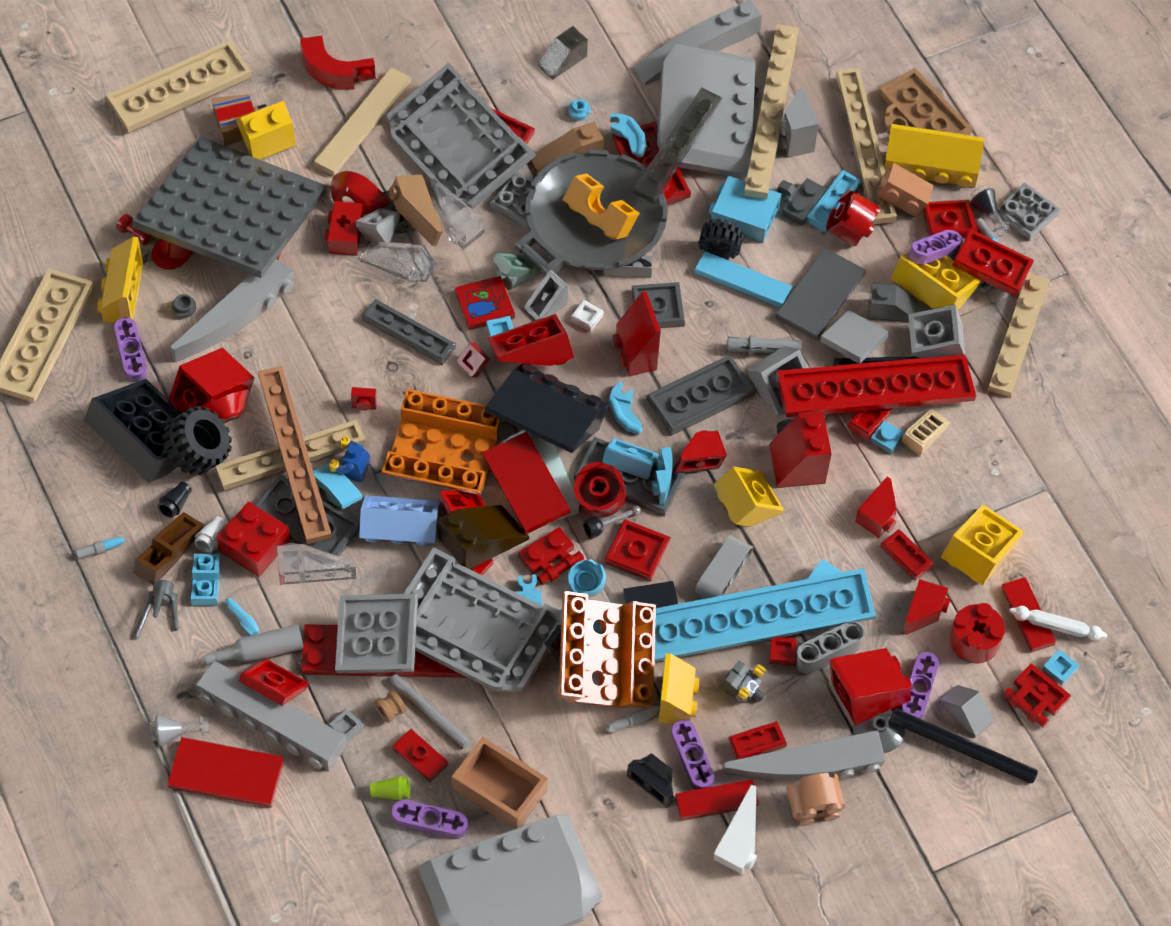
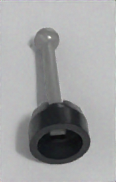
M633 506L631 510L604 521L596 517L589 518L583 521L584 531L589 539L596 538L602 534L604 526L630 515L637 516L640 514L641 509L639 506Z

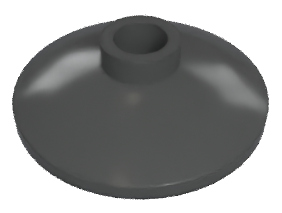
M893 709L856 726L853 724L854 735L878 730L884 753L895 750L902 743L905 729L890 722ZM876 723H882L885 727L879 728L876 726Z

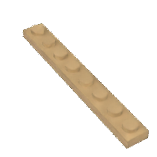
M860 68L837 70L836 78L866 199L880 207V211L874 218L872 225L896 222L897 216L894 205L876 195L881 178L885 173V168Z

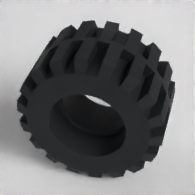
M200 406L191 407L168 423L169 425L165 427V434L162 439L165 441L163 445L164 450H167V457L169 460H173V465L176 468L180 467L182 472L187 473L189 471L190 475H202L222 463L229 456L228 453L232 448L229 444L232 442L231 436L228 435L230 430L228 427H225V421L217 417L218 414L215 411L210 412L209 408L206 407L202 409Z

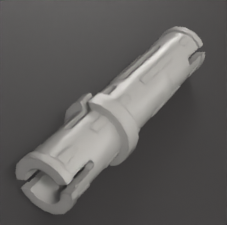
M752 335L749 338L731 336L727 338V352H748L749 355H754V353L772 354L784 346L797 348L801 351L800 340L755 338Z

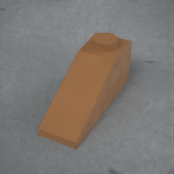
M595 122L573 128L537 151L535 153L536 156L530 161L538 175L549 163L573 152L576 155L589 153V150H603L604 139Z
M422 174L396 176L392 186L389 188V196L394 201L396 210L432 246H437L443 230Z

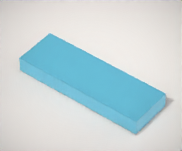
M842 170L806 216L805 222L826 233L828 230L826 229V222L832 208L837 209L841 204L838 202V199L848 190L857 192L862 185V180Z

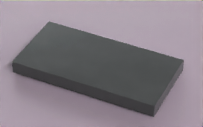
M825 248L777 312L776 319L817 341L862 280L866 269Z
M728 355L648 394L647 401L671 436L754 396L756 390L732 356Z
M597 437L593 438L574 474V480H576L579 471L584 466L593 462L603 461L605 449L609 442ZM656 464L648 479L618 470L626 487L625 501L664 517L685 478L684 472L674 473L672 468L668 497L665 504L659 505L658 496H653L651 481H655L656 471H658ZM599 486V487L596 488V489H598V490L603 491V489L601 488V486Z
M279 474L255 506L287 525L291 540L333 565L359 532L360 522L322 500L331 531V539L307 544L295 501L290 496L292 491L289 481Z

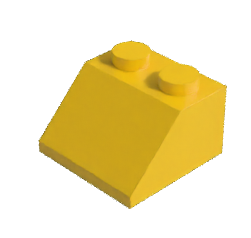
M284 101L273 103L235 118L249 155L253 158L261 160L296 145L293 123Z
M733 466L713 484L717 491L718 499L725 505L729 512L730 520L736 525L753 526L785 511L762 471Z
M666 653L658 723L675 724L679 720L690 721L691 717H696L697 702L692 701L693 693L698 694L699 678H695V668L669 653Z

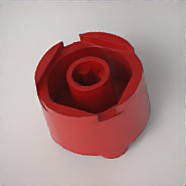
M848 190L838 199V202L841 203L837 209L832 208L826 222V229L831 234L855 247L863 237L868 238L873 232L874 225L872 223L878 215L880 207L858 193Z
M593 462L584 466L579 471L574 482V494L584 512L593 518H604L615 514L625 504L626 487L622 475L615 467L603 462ZM601 486L604 492L598 493L596 488Z
M988 603L972 604L962 608L956 614L950 632L949 642L953 652L963 660L973 661L972 663L979 664L991 660L998 652L1004 637V621L1000 614Z

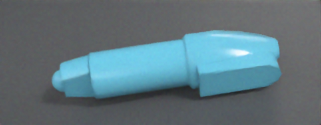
M227 598L225 602L228 605V609L239 619L241 627L250 636L257 634L259 627L255 620L234 600Z

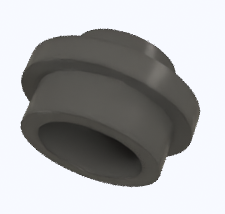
M180 294L174 299L172 310L179 317H189L196 311V302L191 296Z

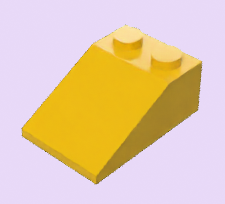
M982 504L952 536L941 558L968 575L973 581L984 585L1021 538L1024 531Z

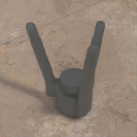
M163 579L154 582L153 591L149 592L148 601L137 625L134 639H138L153 602L155 604L154 618L158 617L160 606H167L169 602L171 603L173 627L175 631L179 629L177 612L178 594L173 592L174 584Z

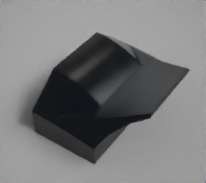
M652 753L642 759L632 760L628 764L627 777L659 803L668 808L674 801L672 786L673 770Z

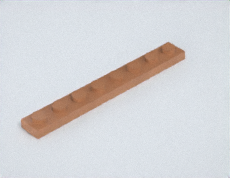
M278 366L258 371L306 543L310 544L331 539V531L283 367Z

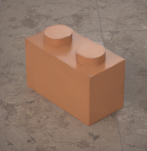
M893 163L883 174L876 195L917 217L928 205L933 185Z

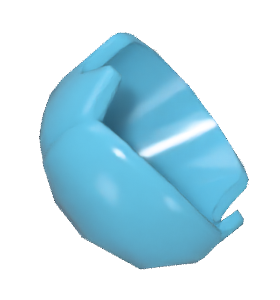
M591 559L577 562L570 568L567 576L569 588L574 593L588 594V597H595L603 590L606 583V574L603 566Z

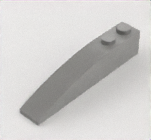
M747 0L710 17L673 38L633 66V71L642 83L647 85L661 78L662 63L675 44L718 52L759 33L762 14L751 0Z
M275 259L262 278L250 274L170 346L172 359L178 362L210 348L244 328L265 310L272 308L283 294H287L293 288V271L278 259Z
M876 730L724 762L723 773L773 780H799L809 775L829 773V777L837 774L840 779L854 776V772L864 770L865 773L879 771L880 766H883L886 760L879 732Z

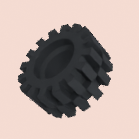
M711 219L709 222L706 221L704 223L698 245H700L699 248L701 250L704 249L703 253L706 251L721 258L724 257L726 260H729L730 257L734 259L740 253L744 233L741 232L740 227H736L735 223L728 224V220L721 222V219H716L715 222Z

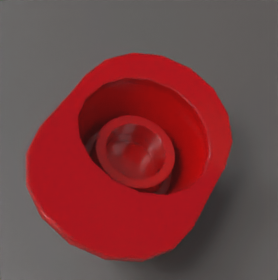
M159 239L152 249L151 257L154 264L159 268L173 270L182 266L193 254V251Z

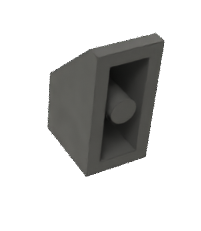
M872 283L869 296L868 319L909 322L908 314L917 313V300L897 285Z

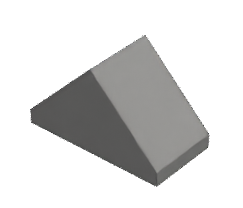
M378 209L357 220L356 227L367 242L388 246L400 219V213Z
M550 270L523 308L536 320L555 314L567 305L568 285Z
M957 685L939 700V703L974 738L994 722L980 691Z

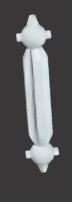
M1025 606L1009 609V612L1019 621L1027 619L1031 624L1078 637L1087 636L1092 641L1107 638V634L1102 632L1098 626L1089 627L1084 622L1036 609L1029 611Z

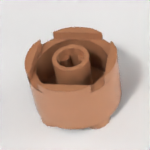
M829 773L809 775L800 778L799 785L793 786V782L786 786L793 818L798 821L799 826L810 825L814 823V819L824 817L825 821L837 819L840 817L839 812L845 808L837 774H834L833 778L829 777Z

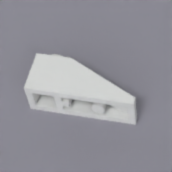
M751 785L714 852L715 861L743 875L746 868L749 870L752 868L757 858V855L754 854L756 825L755 786Z

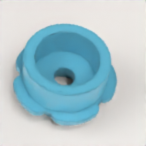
M583 99L573 100L569 104L568 112L574 120L582 121L591 112L588 102Z

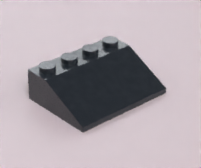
M522 363L510 373L487 404L485 412L573 453L600 430L608 404L603 402L598 396L588 395L580 391L577 386L567 385L559 381L554 375L544 374L533 365Z
M147 379L91 399L84 421L148 483L167 476L176 469L173 465V460H169L167 457L168 452L163 447L165 441L162 439L165 434V427L182 412Z

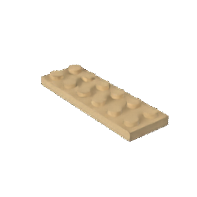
M228 40L106 96L110 106L129 133L252 77V72L232 42Z
M48 268L0 359L1 393L35 403L94 288L93 281Z

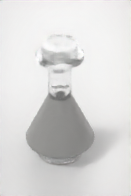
M157 715L155 721L149 722L151 742H158L160 747L183 733L201 731L202 736H204V733H209L208 717L203 718L202 715H200L199 721L185 723Z

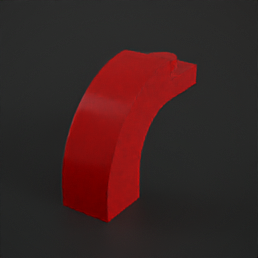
M322 35L300 38L303 65L309 75L320 84L339 90H355L354 82L376 79L374 58L353 61L337 60L327 53Z

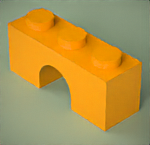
M587 173L574 176L562 200L569 204L571 210L585 216L590 224L601 228L607 237L614 240L627 237L640 213L623 200L611 202L607 210L604 209L600 203V194L604 186Z

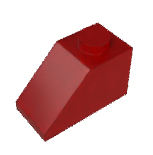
M701 430L696 432L673 468L674 473L720 469L727 453L719 431Z
M887 476L861 505L856 515L855 522L878 538L885 531L889 533L897 522L895 520L897 507L891 478Z
M919 579L902 633L908 635L939 621L941 612H947L951 600L946 597L949 588Z

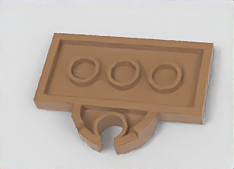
M916 68L879 88L878 94L889 105L884 117V128L886 131H890L891 124L963 135H970L973 128Z

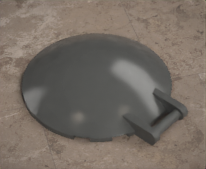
M589 150V153L575 155V152L564 155L544 167L531 183L525 204L526 220L530 232L516 242L514 249L526 255L542 270L544 276L550 270L556 274L567 265L590 270H607L631 264L652 250L664 232L668 214V206L663 194L664 190L648 168L622 154L620 157L608 154L607 150ZM587 173L604 186L600 194V203L604 209L607 210L611 202L623 200L640 213L627 237L617 240L607 237L601 228L590 224L585 216L571 210L569 204L562 200L574 176ZM537 243L554 260L547 263L531 246Z

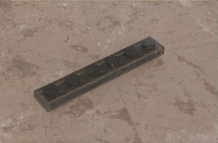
M701 87L633 188L634 195L652 204L655 203L721 104L722 97Z

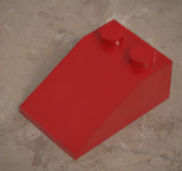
M647 291L640 293L617 322L616 334H613L614 346L616 349L619 348L621 352L619 355L621 366L627 369L629 377L656 371L658 366L661 330Z
M556 314L487 338L498 361L553 366L563 365L568 360L574 358L568 334Z

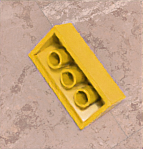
M891 124L885 154V172L895 163L926 181L975 188L985 138Z

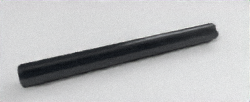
M894 709L890 717V722L1030 784L1034 783L1038 775V770L900 709Z

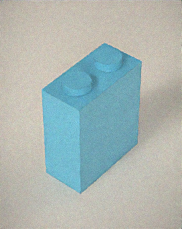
M728 176L725 184H720L717 192L718 200L717 202H712L708 214L712 215L711 219L715 222L716 219H721V222L728 220L730 225L735 223L736 227L741 228L744 237L764 243L778 212L781 193L769 190L767 199L744 196L746 182Z

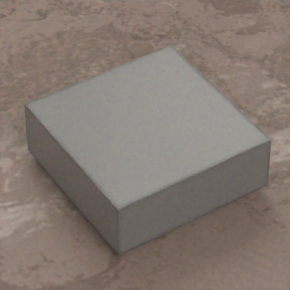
M347 708L327 724V726L345 735L346 745L364 730V724Z

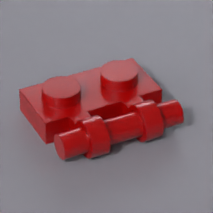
M560 527L518 552V557L532 575L540 570L543 572L537 576L541 585L548 581L553 582L557 580L561 573L570 570L577 562L584 560V556L580 551L573 555L569 554V552L574 550V544ZM558 559L562 561L555 566L550 565Z
M1032 663L1014 681L1013 685L1020 690L1015 693L1010 688H1007L1002 695L1010 701V706L1014 709H1020L1028 716L1027 719L1033 724L1036 722L1042 728L1049 722V719L1042 715V713L1046 710L1052 716H1055L1071 698V694ZM1027 696L1038 704L1035 708L1024 700Z

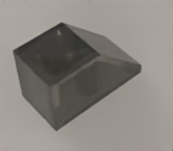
M574 26L570 27L554 39L539 61L538 67L554 80L587 57L588 39Z

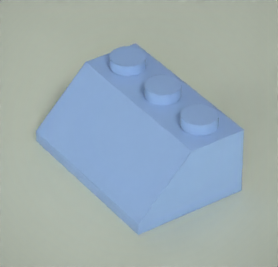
M365 495L360 513L359 538H365L368 542L391 540V543L404 544L406 541L416 542L420 546L431 545V543L436 542L440 500Z

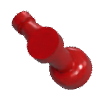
M129 214L121 216L116 224V229L122 233L130 232L135 237H138L139 243L147 245L152 235L132 228L133 217Z

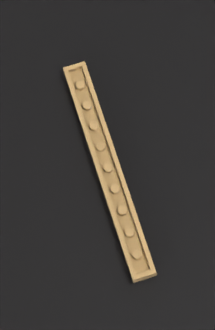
M777 24L744 196L761 199L768 198L798 39V27Z

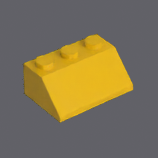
M132 237L112 248L110 258H106L105 271L107 272V277L102 279L101 290L104 293L103 298L98 300V312H101L103 322L116 323L120 318L127 317L133 319L143 268L138 237Z
M908 252L900 257L890 278L901 288L906 289L917 297L919 301L924 302L932 309L956 304L958 311L982 281L953 267L954 260L948 256L921 265L911 261L908 257Z

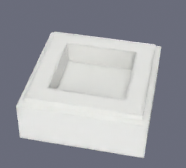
M583 300L570 316V321L591 332L603 317L604 311Z

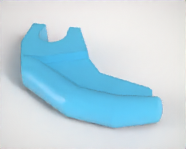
M611 113L610 122L618 124H610V132L626 138L632 154L637 158L643 157L647 147L645 133L632 117L621 113Z
M619 381L612 389L608 405L615 421L626 431L640 434L643 430L642 423L631 411L633 390L630 389L627 393H621L620 391L623 389L624 383Z

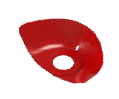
M343 171L336 174L331 180V199L333 201L344 202L343 197L347 196L354 203H363V214H370L388 205V199L372 181L359 173Z
M249 390L226 395L200 407L201 409L204 407L209 408L210 412L215 411L218 414L217 417L219 419L222 418L226 421L224 423L239 418L246 411Z

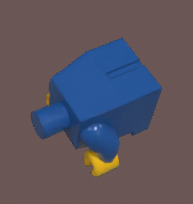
M342 436L340 446L343 449H347L341 465L338 460H331L329 464L330 471L340 472L348 479L362 483L371 463L370 454L361 444L351 441L347 436Z

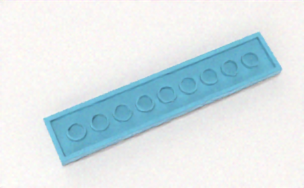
M861 568L656 608L654 662L665 660L666 653L678 658L777 637L837 627L851 621L862 622L875 619L876 614L865 569Z

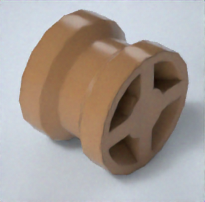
M394 690L389 691L384 699L379 698L374 702L377 711L387 723L394 720L395 715L406 712L402 699Z

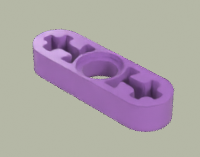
M953 230L942 231L914 242L908 252V257L914 263L927 264L956 253L962 244L963 238Z
M120 318L116 321L114 329L125 376L132 382H138L146 377L147 368L137 326L132 318ZM124 327H128L130 337L125 338ZM129 345L137 347V351L132 354L124 352V349ZM136 361L138 372L133 371L131 362Z
M923 652L916 658L910 681L912 686L916 682L924 683L927 690L920 693L913 688L910 690L911 701L903 704L901 707L902 711L920 719L924 716L939 666V660L934 654ZM925 661L930 663L926 675L921 674ZM913 699L919 700L915 714L910 713Z
M688 720L677 721L672 727L671 737L691 787L694 790L712 787L714 772L695 726ZM679 729L688 732L687 740L689 743L686 745L684 736L679 734ZM695 750L700 754V758L697 761H690L685 756L686 752ZM700 767V772L702 776L707 777L706 783H702L701 780H697V768Z
M400 800L392 808L393 821L400 827L452 839L462 838L468 830V820L461 812L409 800ZM404 809H408V815L405 818H401L400 813ZM416 811H419L418 822H415L414 817L416 816ZM426 814H434L438 818L437 822L433 825H426L422 819ZM442 817H445L444 828H441ZM455 821H460V826L457 827V830H453L451 824H454Z

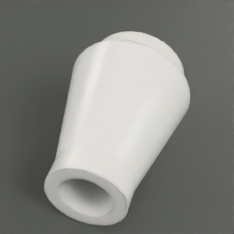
M215 516L209 524L195 535L196 540L194 544L201 552L209 554L217 550V536L227 526V522L222 517Z

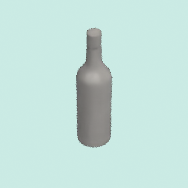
M296 624L240 638L230 648L204 656L207 665L212 664L214 661L221 662L226 660L249 663L302 650L304 647L299 626Z

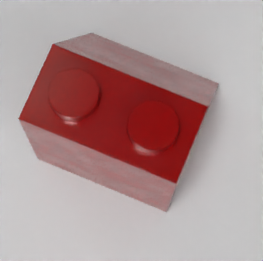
M222 347L179 366L169 401L183 413L191 407L205 405L238 391L249 390L250 393L255 377Z
M824 411L798 413L769 443L776 488L826 484L832 453Z
M887 648L829 659L832 686L855 726L911 701L910 690L913 689L912 683L907 675H902L900 671L901 665L895 655L891 656Z

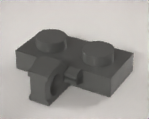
M806 178L801 186L782 180L777 189V192L781 193V197L785 198L784 201L787 202L782 215L803 225L806 221V216L820 200L827 188Z

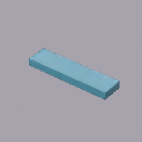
M706 251L695 268V274L779 308L785 303L792 289L791 285Z

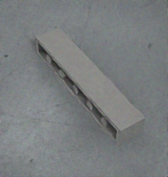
M214 661L196 684L201 701L210 706L214 704L220 708L222 713L230 718H238L248 729L253 731L257 729L269 741L281 743L286 746V749L291 754L305 757L315 768L321 769L322 767L330 771L346 748L345 735L289 703L281 706L238 681L240 675L220 663Z

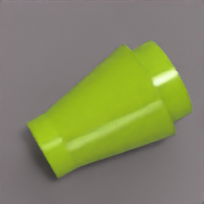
M399 775L371 782V797L395 801L409 799V778Z

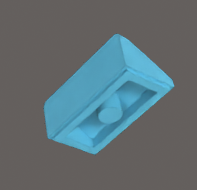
M612 438L605 449L602 462L612 465L618 470L648 479L659 454Z

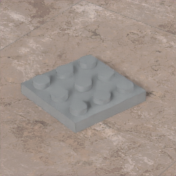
M416 594L340 595L335 671L337 673L414 672L418 596Z

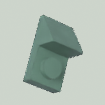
M497 253L492 259L498 266L496 276L501 275L507 290L514 289L539 272L525 255Z

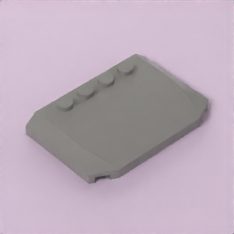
M675 44L662 63L657 145L660 150H663L667 165L742 179L747 178L752 155L755 61L753 58Z
M449 62L387 114L394 141L451 202L472 209L536 156L533 150L464 81L463 77Z
M434 547L404 592V594H416L418 596L415 651L493 691L523 692L548 651L545 642L557 625L562 624V611L546 603L542 606L456 563L454 557Z
M554 815L430 859L418 868V874L439 926H571L582 922L603 898L568 815Z

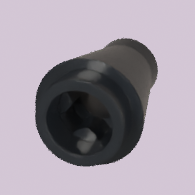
M180 482L175 488L159 499V511L168 518L178 516L192 492V488L187 483Z

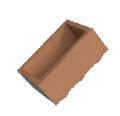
M482 736L452 775V790L515 830L523 825L548 791V778Z

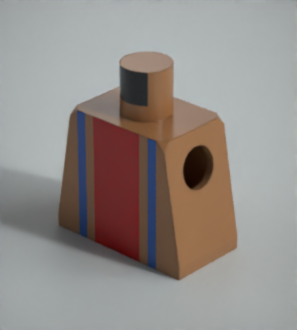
M247 94L212 98L213 113L224 146L243 140L235 118L266 107L267 104L253 107L251 98Z

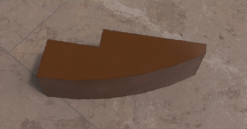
M185 512L180 514L152 538V545L135 559L134 574L154 585V582L164 577L183 556L195 540V535L203 529L204 524Z

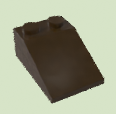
M502 505L460 508L438 519V539L457 562L468 569L529 540V535L525 534L523 528Z

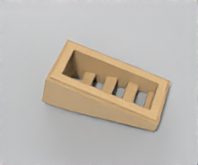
M930 409L903 434L901 443L919 456H922L950 426L951 422L933 409ZM933 418L934 420H936V421H937L938 423H940L941 425L938 426L936 423H934V422L931 421L930 419ZM926 423L929 424V425H930L931 427H933L935 430L933 431L932 429H930L929 427H927L925 424H926ZM920 429H923L924 431H926V432H927L928 434H930V435L927 436V435H926L925 433H923ZM916 434L919 435V436H920L921 438H923L924 440L922 441L921 439H919V438L916 437L915 435H916Z

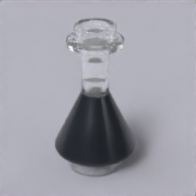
M981 186L971 193V206L989 216L996 227L993 230L994 234H997L998 237L1006 235L1011 230L1009 227L1010 223L1003 222L997 213L995 190L992 188L988 189L987 186Z

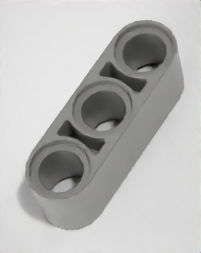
M730 535L696 585L695 593L706 599L725 595L748 561L753 551V546Z
M855 621L847 622L801 644L797 649L796 669L802 674H811L830 665L829 659L857 652L860 650L865 630L863 626ZM847 635H853L857 639H850ZM827 645H828V646H832V647H834L835 649H834V650H828V649H826L824 646H827ZM809 656L813 660L808 661L803 659L802 657Z

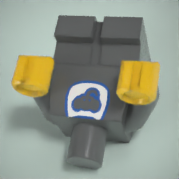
M739 660L731 668L719 688L741 702H747L751 697L760 702L765 693L758 689V686L762 682L760 677L766 669L757 664L751 671Z

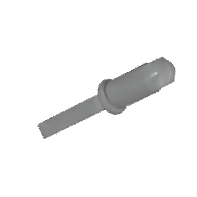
M653 704V707L643 708L630 713V715L626 714L617 720L609 721L605 725V730L608 733H615L617 730L644 722L654 717L659 711L660 706Z

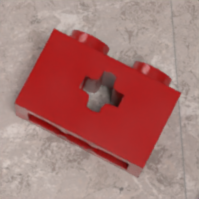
M334 201L333 210L328 211L330 230H325L324 243L329 246V253L358 256L361 232L356 227V221L363 218V203Z

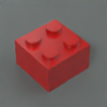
M248 501L217 536L219 552L260 577L290 542L289 527Z

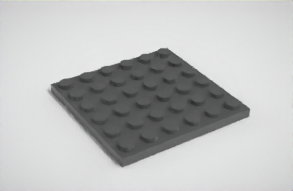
M200 137L132 220V228L262 278L324 196L326 185Z

